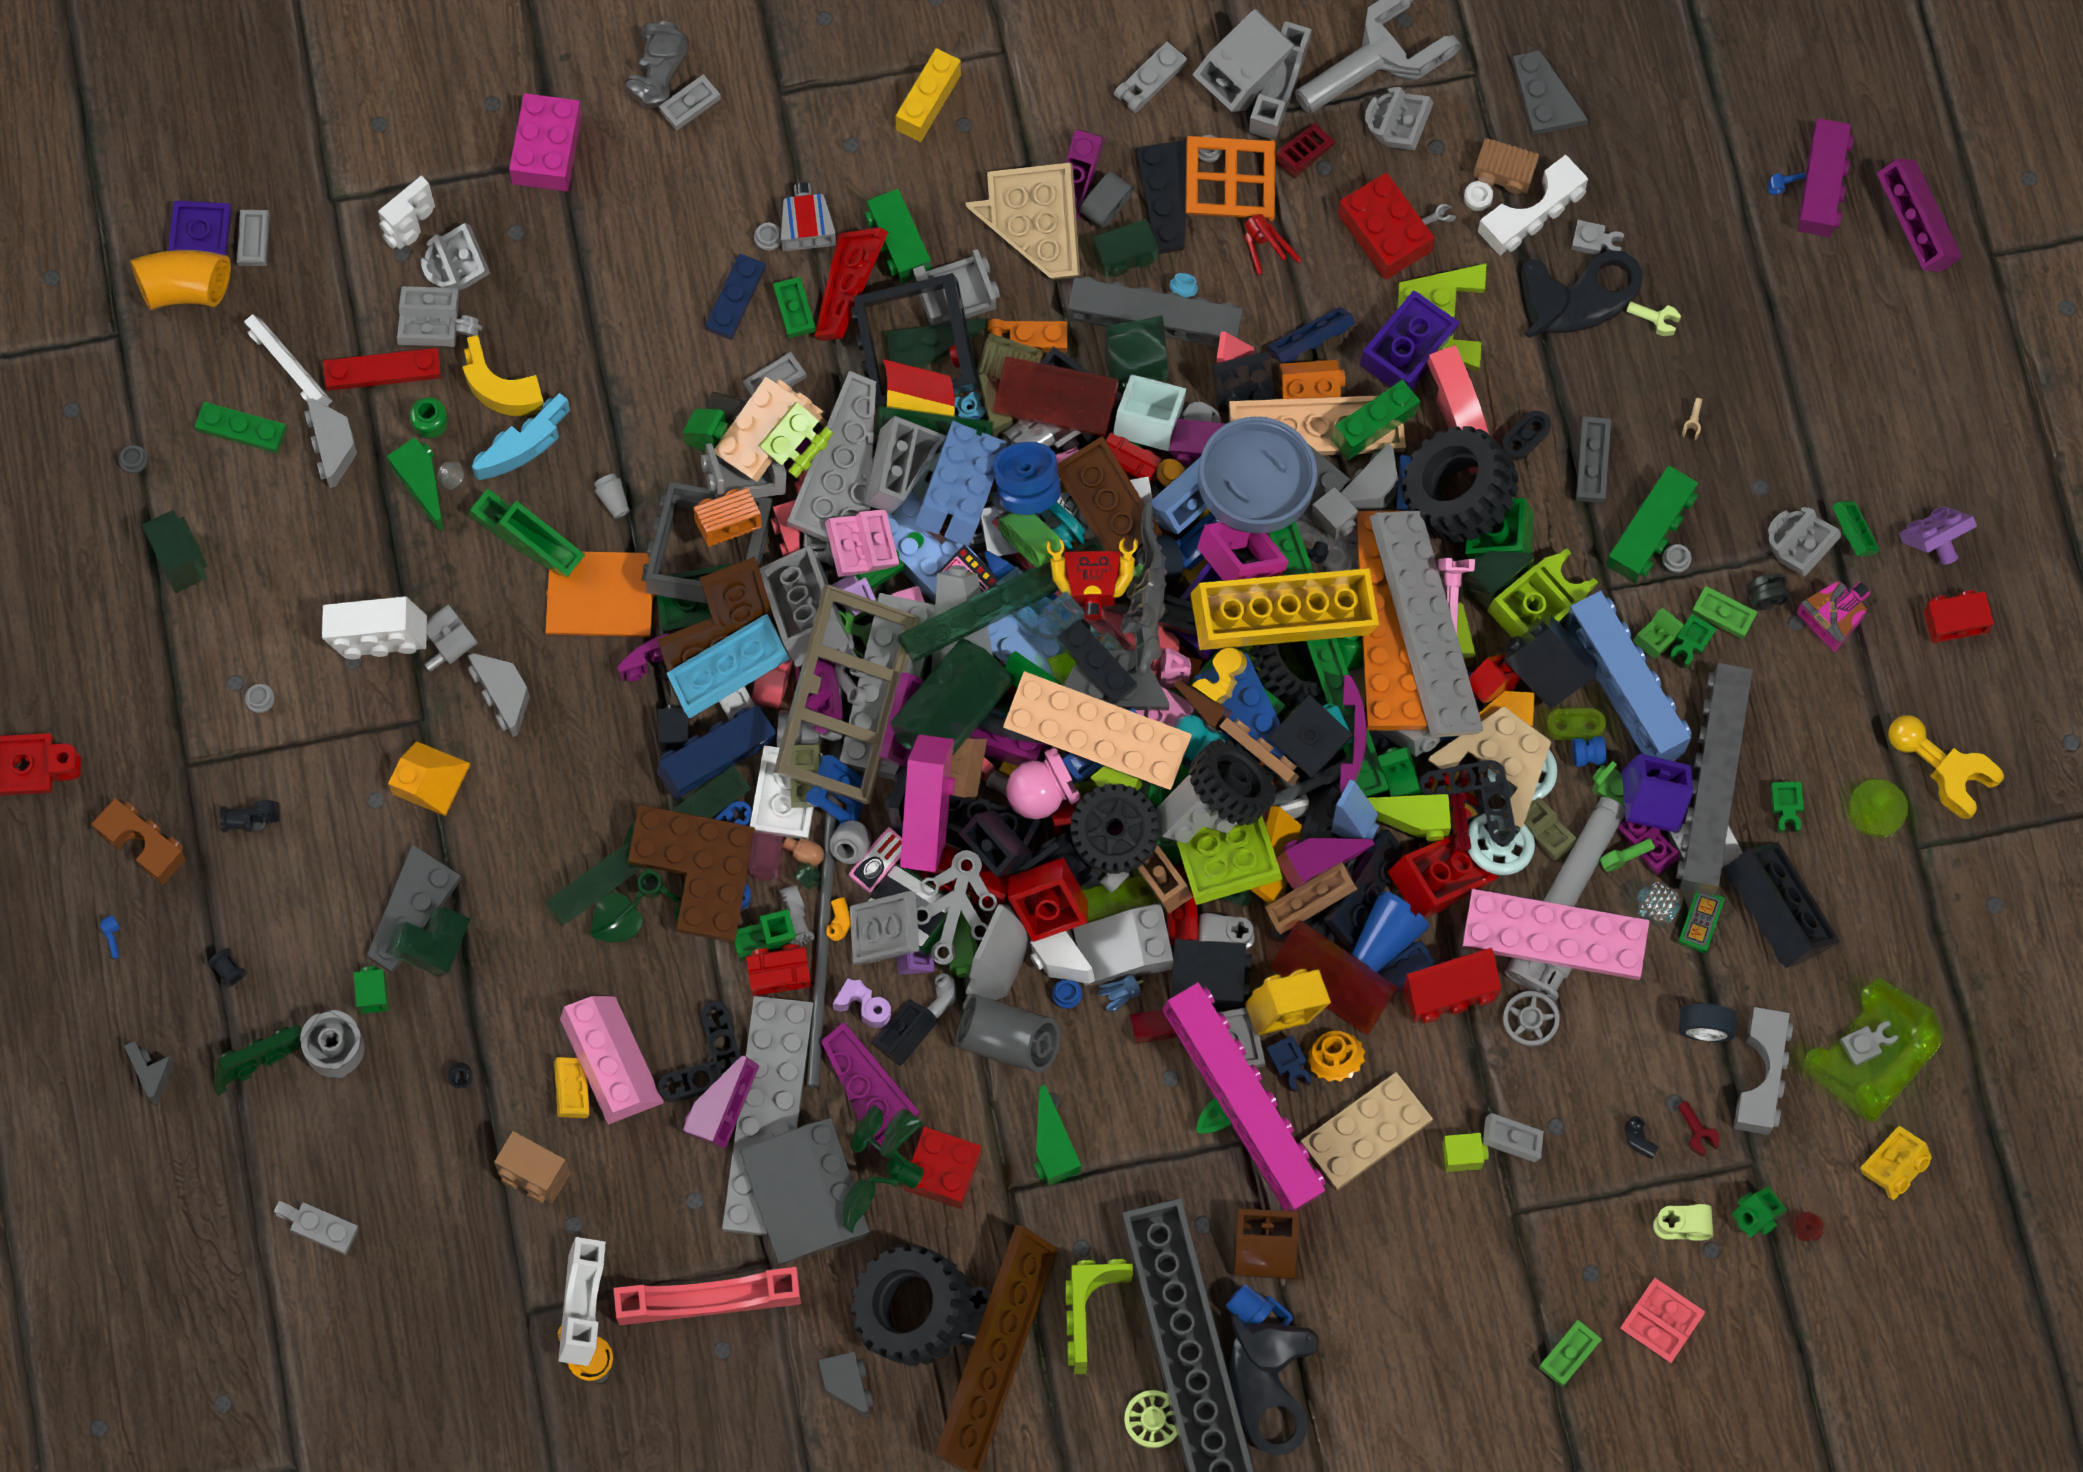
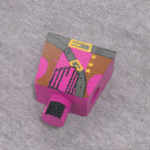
M1837 581L1804 600L1800 604L1797 614L1835 653L1864 618L1867 608L1861 602L1870 595V592L1861 582L1848 589L1842 582Z

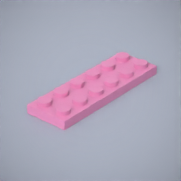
M1472 889L1462 949L1482 951L1492 947L1495 955L1640 980L1649 920Z

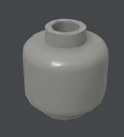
M850 820L840 824L830 840L832 855L844 864H855L861 861L871 846L872 836L869 829L858 821Z

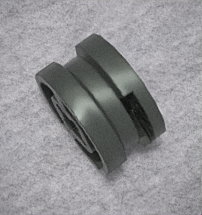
M1783 573L1763 575L1746 585L1747 593L1752 596L1750 603L1754 610L1772 609L1773 605L1779 603L1781 606L1791 600V592L1785 586L1787 579Z

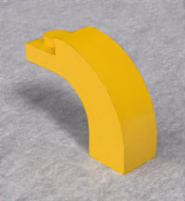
M478 335L468 337L469 348L464 349L468 365L462 367L467 384L474 396L485 406L501 414L529 416L540 413L544 402L537 376L534 375L518 380H506L497 377L488 369L485 363Z

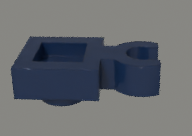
M1293 1035L1266 1048V1053L1279 1077L1286 1073L1288 1074V1086L1292 1092L1295 1093L1298 1090L1294 1082L1296 1078H1303L1308 1086L1311 1085V1075L1306 1070L1301 1069V1066L1305 1065L1307 1060Z

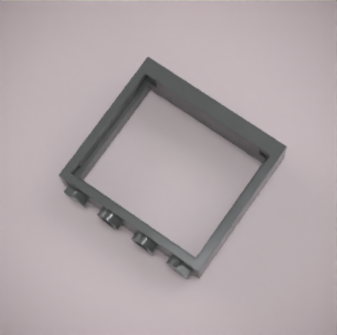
M669 483L667 494H663L660 499L659 509L662 510L661 517L656 516L653 532L656 534L655 541L650 540L647 556L650 557V562L643 566L641 580L646 581V593L707 603L700 581L660 575L677 507L694 510L693 507L702 500L708 498L716 499L714 491H709L708 488ZM763 497L753 498L761 513L762 527L752 532L746 560L755 557L759 568L771 523L770 518H772V499Z

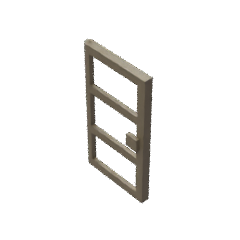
M824 585L773 773L862 802L863 804H871L882 759L879 758L881 744L901 672L905 673L920 617L840 588ZM833 601L904 626L892 669L822 645ZM818 657L889 682L876 732L805 708L808 693L817 695L822 677L814 674ZM801 721L872 744L861 788L789 765Z

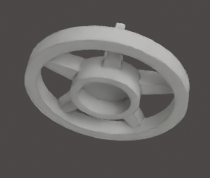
M1526 991L1519 993L1507 1003L1504 1010L1503 1024L1507 1034L1512 1040L1523 1046L1535 1047L1547 1043L1553 1038L1559 1026L1560 1017L1557 1006L1548 996L1540 992ZM1525 997H1532L1531 1005L1522 1011L1512 1007L1516 1001ZM1536 998L1545 1001L1551 1007L1554 1014H1543L1536 1007ZM1509 1012L1519 1018L1520 1026L1515 1032L1511 1030L1508 1023ZM1555 1019L1553 1029L1543 1038L1540 1030L1542 1023ZM1525 1030L1533 1031L1539 1040L1528 1041L1518 1037V1035Z

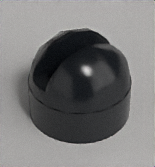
M458 1062L449 1068L448 1080L453 1087L461 1089L471 1084L473 1079L472 1070L468 1064ZM457 1071H462L464 1078L458 1079Z

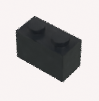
M995 810L976 813L959 833L996 877L1015 873L1032 854L1029 848Z

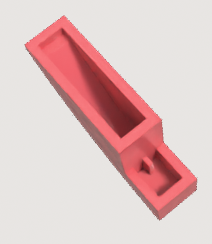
M1456 345L1429 354L1427 364L1439 388L1436 403L1447 427L1459 426L1462 429L1463 426H1471L1476 430L1482 429L1489 434L1478 398ZM1478 467L1467 468L1470 476L1478 473Z

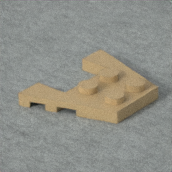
M1502 707L1481 721L1483 731L1478 734L1459 736L1431 755L1428 762L1439 770L1459 765L1467 753L1480 762L1486 760L1499 762L1504 767L1507 782L1517 789L1510 799L1515 825L1521 830L1551 741L1506 707ZM1493 765L1488 766L1490 770L1500 775V770H1495ZM1508 812L1504 815H1501L1502 817L1509 819Z

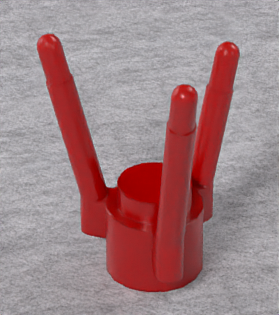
M1263 214L1255 215L1247 220L1244 227L1248 233L1244 235V238L1248 243L1258 275L1262 274L1255 241L1258 244L1268 241L1280 258L1285 260L1286 255L1278 245L1279 243L1297 263L1301 262V258L1275 230L1272 223H1268Z

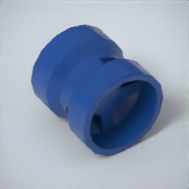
M1593 736L1588 741L1582 737L1572 739V755L1575 767H1585L1588 762L1595 765L1606 764V748L1603 736Z

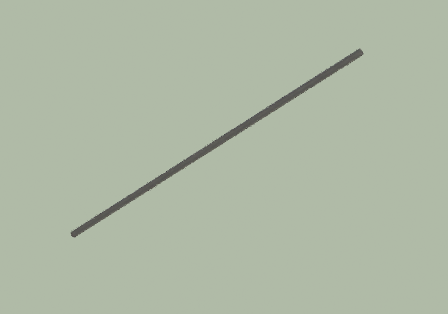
M844 690L841 705L843 717L841 719L842 721H844L846 693L844 692ZM843 737L839 740L831 741L830 755L839 761ZM827 791V798L838 805L839 799ZM827 812L825 818L824 858L822 861L807 1087L810 1088L819 1087L829 945L826 928L830 925L835 859L830 850V840L837 829V819Z

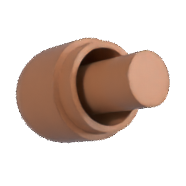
M787 837L784 842L783 848L794 852L793 857L805 865L816 866L824 858L822 847L808 839L804 840L801 838L798 842Z

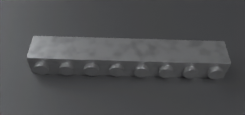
M1718 663L1715 672H1709L1706 689L1711 690L1710 699H1705L1702 716L1707 717L1706 726L1701 725L1698 736V743L1703 744L1701 753H1696L1693 770H1698L1697 780L1692 779L1693 793L1691 797H1694L1693 807L1688 806L1685 817V824L1690 825L1689 834H1683L1680 851L1685 852L1684 862L1679 861L1676 879H1681L1679 890L1715 896L1719 887L1753 669Z

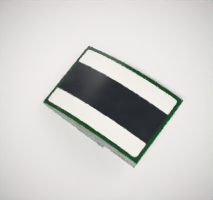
M896 863L866 902L912 891L916 892L918 908L926 907L946 894L938 889L937 893L932 896L925 895L921 890V883L924 879ZM928 882L924 884L926 892H933L936 888ZM949 907L932 916L928 923L924 925L918 924L919 951L926 956L931 953L933 945L941 939ZM919 910L917 912V919L921 922L927 920L928 913L925 910Z

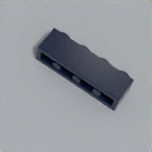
M758 705L751 709L748 707L742 708L734 714V719L729 722H718L709 729L710 733L701 738L699 735H696L684 744V748L677 752L674 749L670 750L660 757L656 772L675 800L763 750L764 745L769 746L774 743L777 732Z

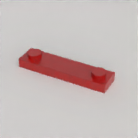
M438 348L323 360L327 391L441 379Z

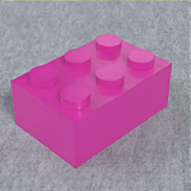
M524 93L509 167L512 184L568 192L582 121V110L579 100Z

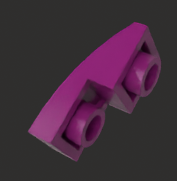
M668 633L641 645L620 663L617 669L621 682L626 680L633 682L643 678L644 674L649 673L648 661L659 662L663 660L657 639L667 636Z
M1626 820L1617 828L1630 846L1651 838L1655 849L1639 857L1657 875L1680 859L1679 851L1660 834L1658 828Z

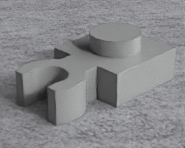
M1578 220L1571 250L1594 255L1600 254L1601 248L1606 251H1621V247L1614 246L1611 242H1622L1624 234L1618 231L1606 234L1604 233L1605 225Z
M1889 1021L1881 1023L1874 1033L1866 1026L1841 1038L1840 1042L1854 1067L1881 1055L1880 1045L1891 1046L1897 1041V1035L1886 1038L1882 1033L1883 1030L1890 1027Z

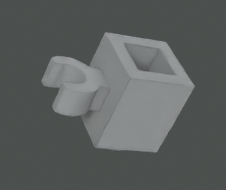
M1335 487L1312 506V517L1320 524L1321 529L1334 540L1342 534L1347 536L1357 526L1358 510Z

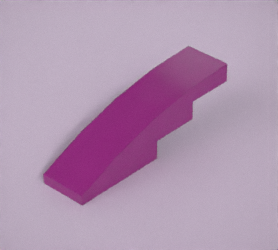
M818 657L814 674L822 677L817 695L808 693L805 705L815 712L840 720L843 718L841 696L832 662ZM802 665L796 667L797 682L799 679ZM814 725V729L822 735L828 731V729Z

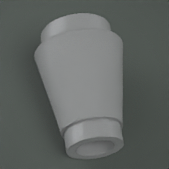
M614 473L606 475L594 483L596 487L595 493L613 515L614 519L630 512L621 479H617Z

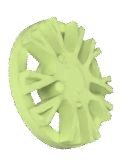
M1157 1390L1142 1392L1136 1395L1126 1408L1124 1417L1126 1430L1129 1436L1141 1446L1147 1448L1163 1447L1172 1442L1177 1436L1175 1425L1166 1422V1418L1172 1416L1171 1411L1166 1414L1163 1412L1169 1406L1166 1393ZM1155 1396L1165 1399L1162 1407L1159 1408L1154 1405ZM1145 1397H1149L1151 1406L1148 1408L1143 1399ZM1136 1402L1143 1407L1144 1411L1142 1413H1136L1131 1410ZM1129 1417H1141V1422H1130ZM1142 1426L1144 1430L1137 1436L1132 1428ZM1166 1426L1173 1433L1169 1435L1162 1428ZM1146 1431L1152 1432L1149 1442L1143 1440ZM1160 1432L1164 1440L1155 1442L1154 1434Z

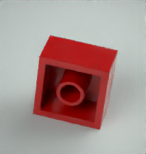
M1064 857L1009 877L1008 899L1033 942L1088 922V900Z
M924 1126L912 1162L923 1167V1177L914 1189L904 1185L905 1191L962 1210L982 1155V1146Z

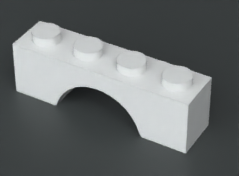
M1564 155L1544 171L1542 185L1545 196L1538 204L1526 209H1514L1500 204L1480 220L1478 233L1500 256L1507 250L1512 252L1522 243V239L1525 236L1536 234L1543 227V223L1547 219L1558 217L1564 211V206L1571 201L1574 203L1579 201L1586 193L1585 189L1588 178L1567 155Z
M575 1237L569 1252L559 1362L589 1366L596 1350L598 1322H596L595 1313L598 1288L604 1265L606 1243L604 1241Z

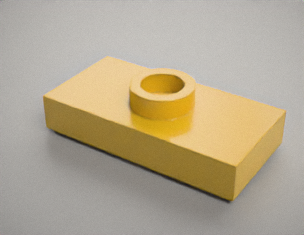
M557 1057L554 1061L557 1117L587 1118L589 1116L588 1083L579 1059Z

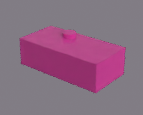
M918 734L908 758L900 867L936 872L946 846L949 796L954 795L956 778L951 777L954 739Z

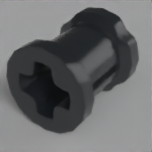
M230 948L219 951L208 961L209 967L215 968L223 979L222 983L226 988L235 985L247 974L243 967L240 968L231 956L232 951Z

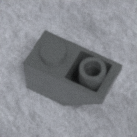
M855 1352L819 1360L826 1395L861 1417H869L868 1408L873 1407L870 1389H863L861 1378L867 1377L863 1359L856 1360Z

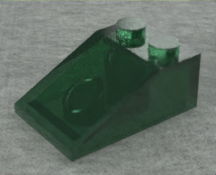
M1162 315L1106 326L1104 362L1110 386L1115 391H1125L1131 374L1159 382L1168 380V360Z

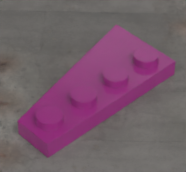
M845 1022L821 1041L856 1112L858 1120L860 1121L872 1105L882 1110V1126L873 1136L879 1144L882 1145L885 1139V1129L899 1110L907 1109L915 1117L921 1114ZM871 1145L873 1151L877 1152L878 1149Z

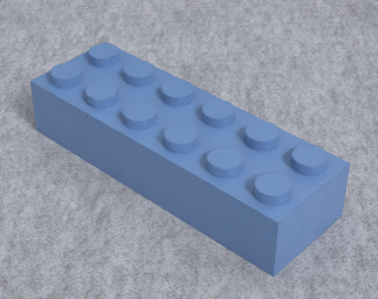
M1599 591L1570 606L1564 626L1568 633L1597 662L1596 679L1641 753L1670 761L1683 757L1691 739V730L1686 721L1680 720L1676 714V706L1673 699L1669 695L1665 696L1660 688L1661 681L1654 670H1649L1645 663L1646 657L1643 650L1639 646L1635 647L1630 639L1631 632L1627 624L1619 621L1615 614L1616 608L1613 601L1609 597L1605 598L1602 591Z

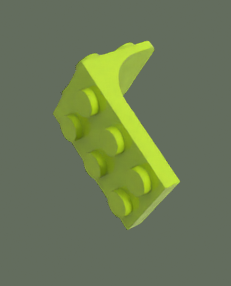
M1113 1259L1109 1260L1108 1264L1098 1265L1093 1260L1078 1261L1077 1265L1071 1266V1280L1066 1281L1065 1293L1066 1305H1072V1311H1067L1066 1322L1067 1336L1073 1335V1341H1068L1067 1352L1068 1366H1074V1374H1087L1086 1302L1092 1292L1105 1284L1132 1282L1133 1264H1126V1260Z

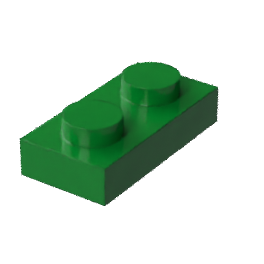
M801 277L774 283L773 288L788 339L815 332V324Z

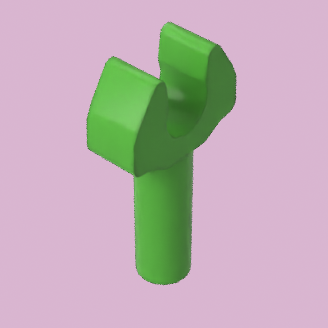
M1651 838L1625 850H1614L1601 857L1600 861L1607 873L1623 867L1626 861L1655 849Z

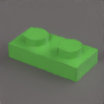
M1705 586L1691 614L1744 640L1758 612Z
M1577 1320L1542 1362L1539 1369L1563 1388L1602 1339Z

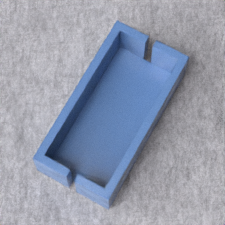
M953 421L941 448L914 526L939 535L947 514H951L953 516L944 537L969 547L995 478L993 470L995 457L1005 448L1007 442L982 433L981 436L976 435L977 430Z

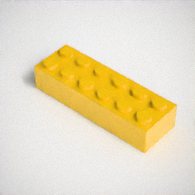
M1369 568L1199 583L1190 593L1200 650L1370 635L1379 626Z

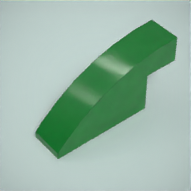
M488 488L467 513L468 516L514 549L566 578L585 556L583 552L517 500L510 506Z

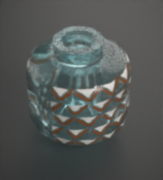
M1655 882L1651 887L1644 885L1636 898L1640 902L1637 909L1638 913L1657 926H1661L1664 923L1669 925L1682 905L1678 903L1680 899L1679 894L1661 882Z

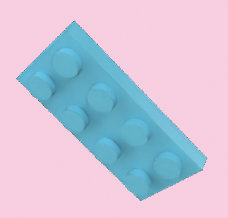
M765 614L667 672V675L684 712L691 718L791 658L772 619L768 614Z

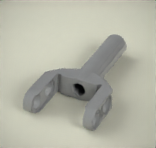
M1379 0L1368 7L1362 47L1296 89L1295 95L1300 106L1307 113H1313L1377 70H1385L1399 78L1418 80L1452 58L1461 49L1462 45L1454 35L1443 36L1410 59H1407L1405 51L1383 24L1408 9L1413 0Z

